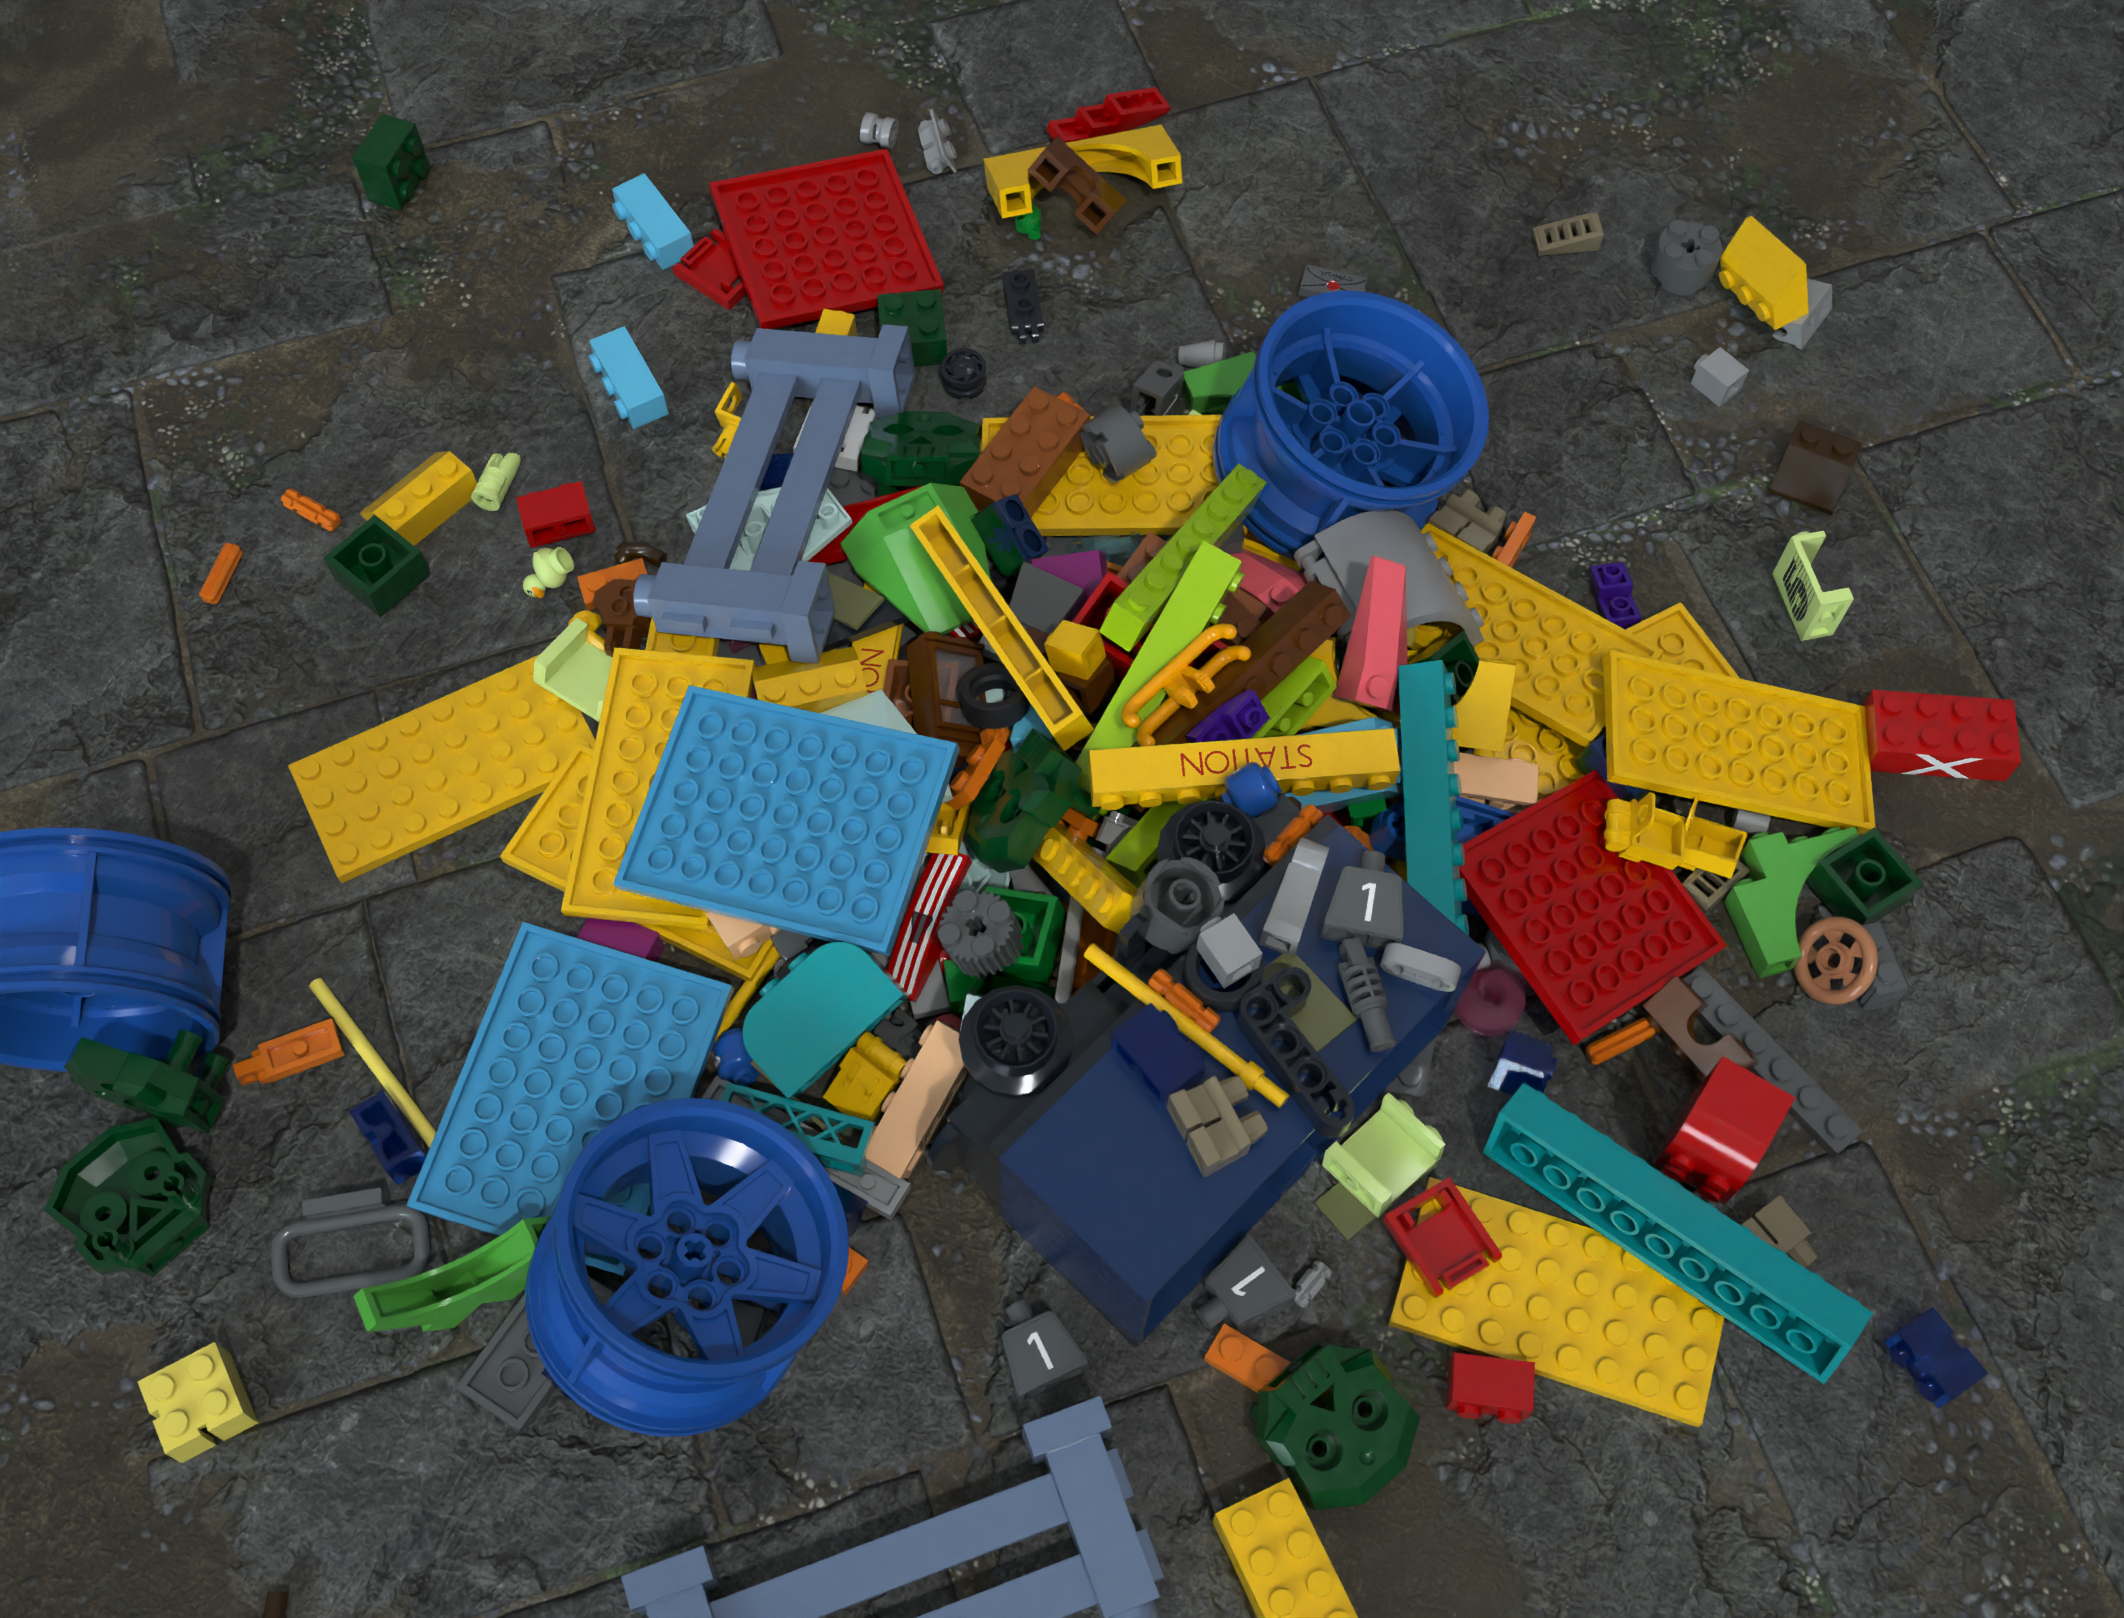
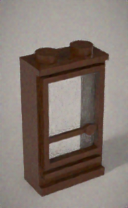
M928 631L922 633L919 638L907 645L914 729L918 735L957 743L960 751L954 766L956 768L966 763L968 754L976 745L982 744L979 733L984 728L972 724L965 717L960 686L963 678L971 670L984 665L982 650L985 649V645L970 641L966 637L953 638L943 636L937 631ZM985 692L978 695L976 700L987 703Z

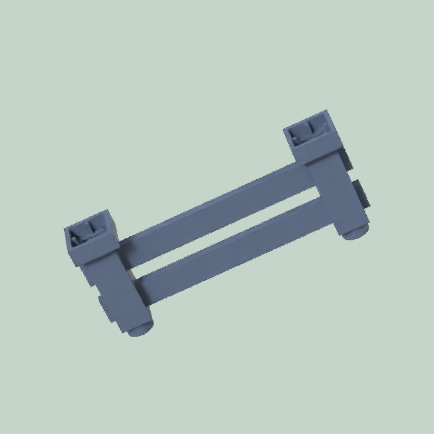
M883 324L878 338L757 328L752 341L736 340L731 356L732 373L736 379L749 380L752 393L684 564L662 562L657 575L641 574L638 577L633 598L634 609L638 616L653 617L657 632L787 645L791 661L819 663L836 609L826 563L801 560L857 403H873L876 418H884L904 412L916 376L908 326ZM795 397L814 398L751 570L729 569Z
M1098 1396L1023 1424L1022 1438L1032 1466L1045 1463L1049 1473L715 1601H712L710 1590L721 1586L722 1582L713 1553L703 1545L621 1576L630 1610L640 1615L647 1614L648 1618H822L1066 1523L1078 1555L916 1618H1064L1095 1605L1100 1618H1161L1155 1601L1160 1598L1155 1582L1163 1579L1164 1575L1147 1529L1136 1532L1125 1500L1133 1498L1134 1494L1117 1448L1106 1451L1103 1440L1109 1438L1112 1425L1102 1398Z

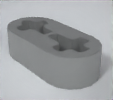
M1400 943L1387 944L1380 962V967L1391 975L1445 992L1456 989L1461 973V967L1449 959Z

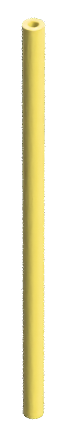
M317 978L313 980L309 988L430 1149L436 1130L323 979Z

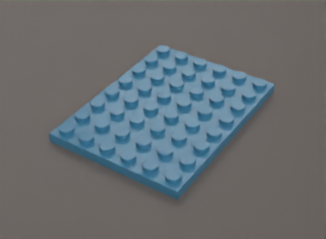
M689 685L613 885L619 890L829 942H847L866 951L890 956L960 748L955 742Z
M522 922L406 1206L497 1237L511 1229L523 1218L552 1216L564 1182L574 1162L587 1144L603 1128L619 1117L652 1103L672 1099L694 1098L733 994V986ZM649 1183L628 1187L606 1202L650 1216ZM585 1251V1264L587 1266L624 1278L627 1277L628 1272L622 1261L615 1257Z

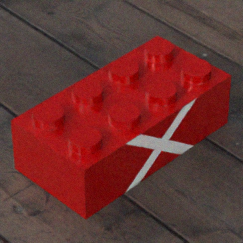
M1872 690L1862 705L1865 706L1871 772L2006 781L2022 762L2014 700Z

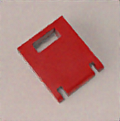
M714 228L710 232L711 239L704 236L680 258L681 264L676 263L672 267V271L681 280L727 310H731L747 292L743 281L733 288L732 285L741 276L726 235Z
M1450 1177L1385 1214L1382 1220L1434 1298H1438L1444 1293L1438 1279H1440L1447 1290H1451L1489 1267L1490 1264L1482 1254L1483 1252L1486 1253L1493 1263L1502 1259L1499 1248ZM1436 1199L1443 1211L1414 1227L1415 1221L1410 1213Z

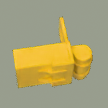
M1651 792L1639 802L1636 799L1630 802L1621 799L1609 800L1607 802V810L1605 811L1606 830L1604 831L1605 847L1607 850L1619 851V857L1634 862L1643 860L1671 870L1684 861L1685 817L1656 808L1655 793Z
M1696 796L1688 818H1685L1684 861L1678 866L1692 871L1699 868L1732 879L1748 833L1696 817L1694 814L1699 801V796Z
M867 1031L860 1037L857 1046L850 1048L840 1064L841 1069L823 1098L843 1114L875 1123L882 1112L881 1108L888 1095L892 1091L895 1092L899 1084L903 1082L904 1079L900 1078V1074L907 1061L902 1058L898 1051H893L883 1043V1039Z

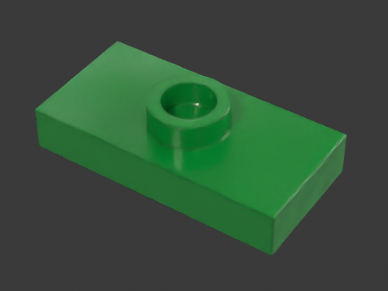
M1385 799L1348 805L1350 826H1357L1370 835L1373 819L1387 810Z

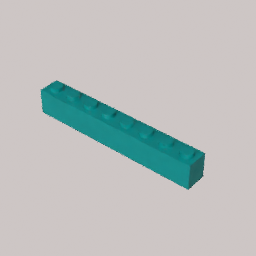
M1442 660L1398 666L1407 883L1469 936L1467 916L1462 914L1461 902L1467 900V889L1464 878L1460 879L1459 866L1465 865V853L1463 844L1458 843L1457 831L1463 830V817L1461 809L1456 808V796H1461V781L1459 774H1454V762L1460 760L1457 739H1453L1452 728L1458 727L1456 707L1451 706L1450 696L1456 694L1454 673H1448Z

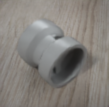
M867 112L861 123L860 141L866 144H873L875 142L879 143L883 148L892 149L898 135V120L891 117L882 119L877 114Z

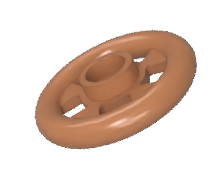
M1828 917L1813 923L1800 936L1798 944L1803 956L1794 966L1793 970L1798 984L1811 998L1824 1004L1840 1005L1857 999L1870 987L1878 968V951L1871 934L1861 924L1845 917ZM1844 933L1851 935L1855 939L1851 948L1840 943ZM1824 935L1829 940V943L1818 951L1813 944ZM1837 955H1840V963L1838 967H1835L1833 960ZM1855 957L1862 958V967L1859 975L1851 973ZM1816 962L1822 974L1813 979L1808 965ZM1843 978L1844 988L1831 990L1830 980Z

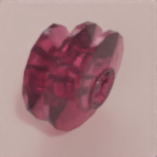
M1496 969L1474 973L1456 1007L1457 1016L1466 1028L1476 1034L1489 1037L1503 1035L1514 1028L1523 1014L1526 1004L1525 990L1519 979L1509 971Z

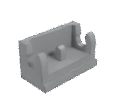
M1807 278L1809 313L1783 326L1782 328L1787 333L1776 330L1772 336L1779 341L1796 345V348L1802 349L1832 310L1831 284Z

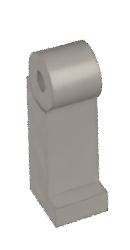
M1302 837L1300 838L1263 928L1259 942L1260 945L1292 957L1295 956L1329 847Z

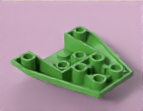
M929 483L868 511L841 542V547L856 574L922 631H937L944 635L974 620L909 525L939 505L989 579L990 573L985 545L971 522V519L975 517L973 515L978 513V510L965 488Z

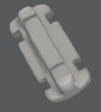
M1314 1261L1313 1269L1309 1268L1296 1283V1289H1293L1297 1294L1294 1303L1302 1308L1307 1307L1308 1299L1312 1300L1326 1282L1325 1279L1330 1278L1331 1270L1321 1261Z

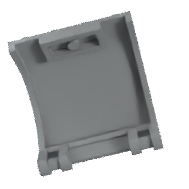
M1394 510L1368 511L1351 516L1314 535L1315 540L1299 548L1294 554L1298 566L1305 569L1304 576L1307 582L1313 581L1336 589L1352 617L1337 631V635L1343 644L1348 645L1371 556H1377L1406 566L1407 629L1428 622L1448 621L1456 623L1463 628L1472 646L1484 641L1479 629L1484 626L1483 620L1475 607L1468 609L1465 601L1469 600L1460 582L1452 583L1449 577L1453 575V572L1445 557L1443 556L1438 559L1434 552L1438 550V547L1431 534L1427 532L1423 535L1416 522L1405 513ZM1324 552L1326 557L1316 562L1317 558Z

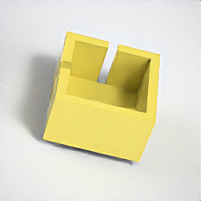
M216 1342L138 1381L149 1413L157 1418L153 1420V1424L164 1453L180 1463L216 1446L214 1438L200 1429L207 1427L210 1433L225 1441L258 1424L231 1354Z

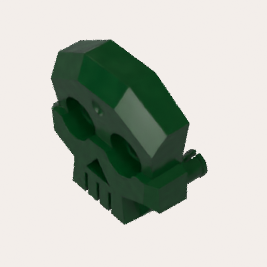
M904 411L869 422V432L864 436L862 445V473L873 477L877 482L878 497L898 492L897 486H923L929 483L960 486L959 482L981 455L982 426L948 412Z
M1032 728L1019 749L1011 748L1000 756L991 771L994 776L982 786L973 802L966 843L979 861L998 873L1025 869L1049 829L1055 828L1070 806L1088 819L1095 817L1101 807H1092L1091 793L1079 786L1078 779L1082 769L1059 744Z
M179 1029L165 1061L155 1060L133 1052L129 1053L81 1037L75 1043L64 1068L79 1086L97 1098L135 1112L152 1114L154 1118L157 1117L163 1124L176 1128L188 1127L209 1134L226 1101L225 1098L216 1092V1089L230 1061L220 1055L207 1052L197 1076L190 1075L191 1072L188 1068L203 1038L192 1032Z
M155 1117L108 1128L65 1163L44 1211L78 1238L74 1247L89 1265L100 1274L129 1271L144 1273L154 1277L168 1265L169 1261H173L180 1255L179 1252L187 1249L193 1243V1240H197L210 1229V1226L207 1224V1199L214 1179L188 1152L182 1153L166 1126ZM159 1170L158 1177L150 1181V1175L154 1171ZM106 1211H111L110 1217L105 1221H101L102 1215Z
M1318 1339L1258 1390L1257 1400L1259 1403L1253 1401L1251 1404L1250 1414L1257 1422L1256 1439L1274 1463L1286 1466L1306 1507L1312 1510L1363 1505L1407 1466L1420 1417L1410 1404L1389 1385L1391 1383V1374L1372 1349L1362 1346L1339 1345ZM1321 1395V1408L1310 1405ZM1364 1401L1367 1405V1411L1363 1416H1360L1358 1405ZM1319 1440L1322 1444V1450L1318 1455H1314L1312 1446Z

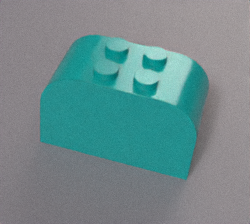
M847 942L825 944L811 954H806L805 952L800 954L789 964L788 968L791 972L785 978L780 980L774 978L759 992L762 998L750 1009L744 1020L742 1030L744 1046L750 1057L787 1099H791L793 1096L799 1097L839 1061L850 1048L854 1047L865 1032H871L882 1019H885L910 996L871 952Z

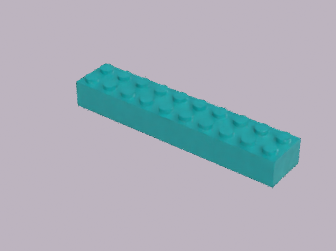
M1523 1083L1499 1112L1484 1148V1155L1821 1383L1825 1384L1853 1347L1873 1315V1312L1862 1306L1858 1300L1842 1293L1827 1283L1817 1273L1809 1271L1789 1258L1782 1250L1774 1248L1754 1235L1747 1227L1739 1225L1718 1211L1714 1205L1704 1202L1683 1188L1679 1182L1669 1179L1651 1167L1644 1159L1633 1155L1616 1144L1609 1136L1601 1134L1581 1121L1577 1115L1566 1111L1548 1099L1544 1093L1534 1090Z

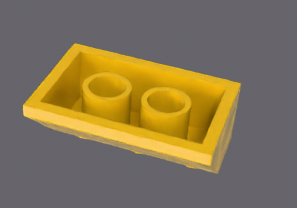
M1749 216L1744 220L1721 255L1719 279L1726 289H1731L1738 296L1743 305H1748L1756 313L1760 321H1765L1774 330H1777L1809 313L1806 263L1753 216Z
M450 451L436 452L363 509L360 514L367 521L373 515H376L415 546L472 500L471 495L475 490L477 482L472 470Z
M854 646L824 652L821 654L819 663L786 660L758 666L752 673L758 700L775 704L781 703L784 706L821 713L846 702L867 696L860 660Z

